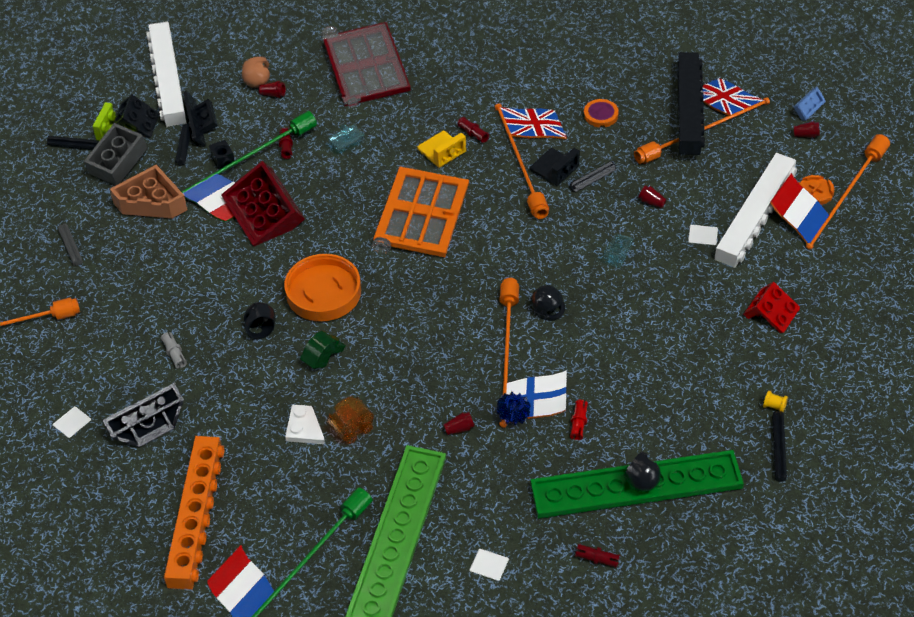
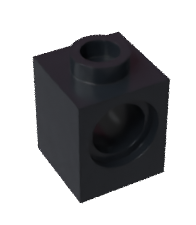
M226 140L209 145L211 158L218 170L235 161L234 154Z

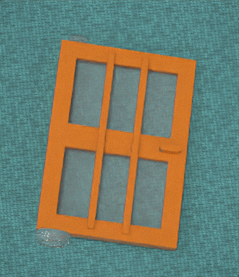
M411 165L399 167L373 238V250L377 253L387 254L391 247L446 257L468 189L469 180L415 170Z

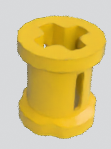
M768 390L763 407H770L784 412L788 396L782 397L772 394V391Z

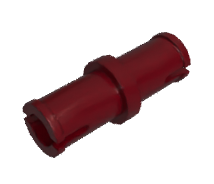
M465 117L459 119L458 127L465 130L469 136H474L482 143L489 139V133L482 130L477 123H472Z
M282 128L280 129L281 131H279V134L281 135L289 129ZM290 134L279 140L281 156L284 159H289L292 156L291 147L293 146V141Z
M578 543L577 549L585 551V553L576 551L575 557L594 561L593 564L598 565V563L617 568L618 562L612 561L610 558L619 561L620 554L603 551L600 547L596 549Z

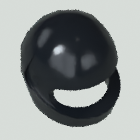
M543 285L533 292L531 304L537 316L547 321H555L563 316L565 304L561 293L555 287ZM561 306V309L557 314H547V311L554 310Z
M256 302L247 308L244 313V329L250 338L262 339L274 330L276 316L271 306L267 303ZM249 327L261 328L262 331L260 333H253L249 330Z
M643 451L635 457L623 476L635 490L647 492L659 484L661 471L658 464L650 461L647 457L648 454Z

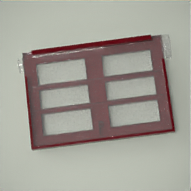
M387 22L338 33L335 27H326L322 30V40L344 106L352 108L361 102L411 91Z

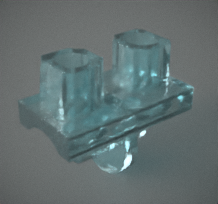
M343 124L340 126L341 131L328 137V141L341 154L345 152L346 147L360 144V140L365 138V136L355 124L350 127Z

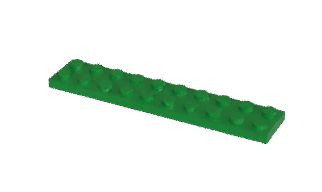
M734 450L653 461L660 467L661 479L654 489L647 492L635 490L623 476L629 465L530 479L538 518L743 489L744 483Z

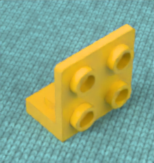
M441 131L418 145L417 149L440 168L466 152V136L460 133L452 137L446 131Z

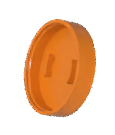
M317 254L306 257L297 262L289 270L285 278L284 288L289 307L300 317L312 321H330L346 315L357 305L361 296V281L357 268L349 260L334 254Z

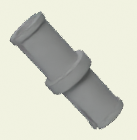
M168 332L164 333L161 336V340L166 347L167 355L172 358L177 369L185 367L187 361L181 352V346L176 343L171 332L169 334Z

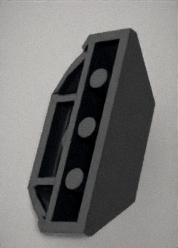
M175 383L109 416L102 420L112 439L135 447H141L175 428L184 399Z

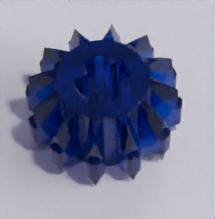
M511 391L510 395L504 393L497 402L496 412L500 420H506V424L512 422L514 426H516L517 422L523 424L530 415L531 405L530 402H527V396L521 397V393L516 395L513 391Z

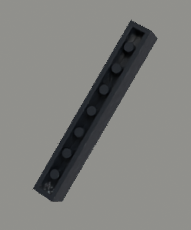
M678 52L679 155H700L701 148L705 147V137H702L704 136L705 129L704 114H701L704 112V103H701L703 102V92H700L703 91L702 60L699 59V53Z

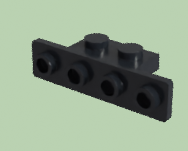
M184 91L183 102L186 105V114L190 121L191 137L195 143L205 147L204 134L218 126L213 103L207 99L197 105L195 98L187 91Z

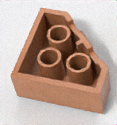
M157 165L110 188L113 204L122 214L174 218L188 210L184 194Z

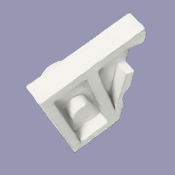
M292 405L285 436L286 441L315 444L325 443L312 406Z

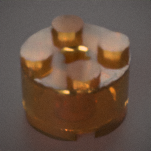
M350 396L339 402L334 407L335 413L333 415L330 413L327 418V423L347 444H352L356 441L359 434L362 432L367 434L372 430L374 414L358 396L356 398Z

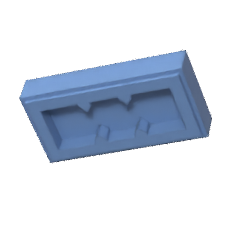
M815 87L794 106V109L800 119L805 121L826 101L818 87Z

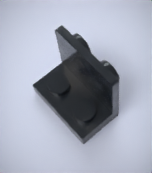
M131 94L120 103L113 124L116 123L123 127L130 125L147 138H150L157 123L159 112Z
M550 148L530 166V171L558 186L579 166L580 150L573 148L564 155L554 148Z

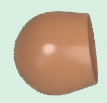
M253 57L244 62L242 78L249 87L259 88L260 85L266 84L269 81L270 71L268 70L269 62L264 57Z

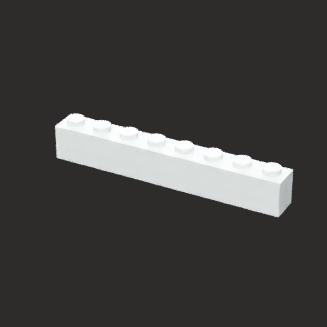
M169 23L150 24V32L146 33L148 42H150L148 43L149 50L152 53L150 54L151 62L154 64L152 65L153 74L157 75L154 76L155 86H159L156 87L157 98L161 97V99H157L159 109H162L159 111L161 121L165 120L166 127L185 124L187 122Z
M779 153L774 155L716 247V261L734 268L739 262H743L746 255L745 251L751 249L753 238L758 237L761 225L766 224L768 214H772L774 211L770 203L791 173L795 177L797 172L795 159Z

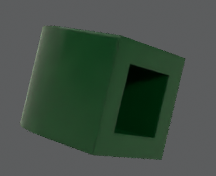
M320 331L308 341L300 359L313 369L326 367L331 354L343 352L346 345L340 342L338 337L329 335L325 331Z

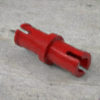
M576 400L574 415L571 417V439H583L584 425L587 424V401Z

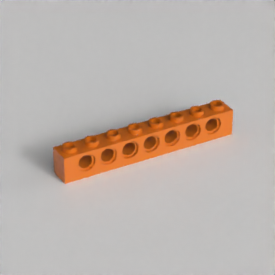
M195 436L164 575L167 588L193 590L194 582L198 581L199 570L197 566L198 563L202 562L203 558L201 547L206 544L205 528L210 525L209 509H213L214 505L212 494L217 490L216 475L220 474L221 463L219 461L224 456V445H221L220 437Z

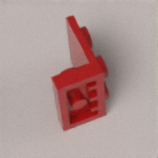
M773 281L759 290L743 315L748 319L755 315L757 317L762 315L778 332L783 333L799 311L800 306Z

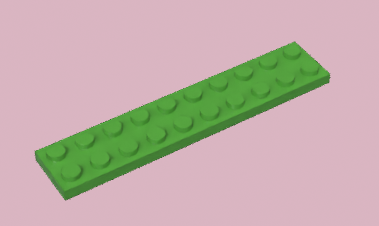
M406 445L345 617H393L446 460V453Z

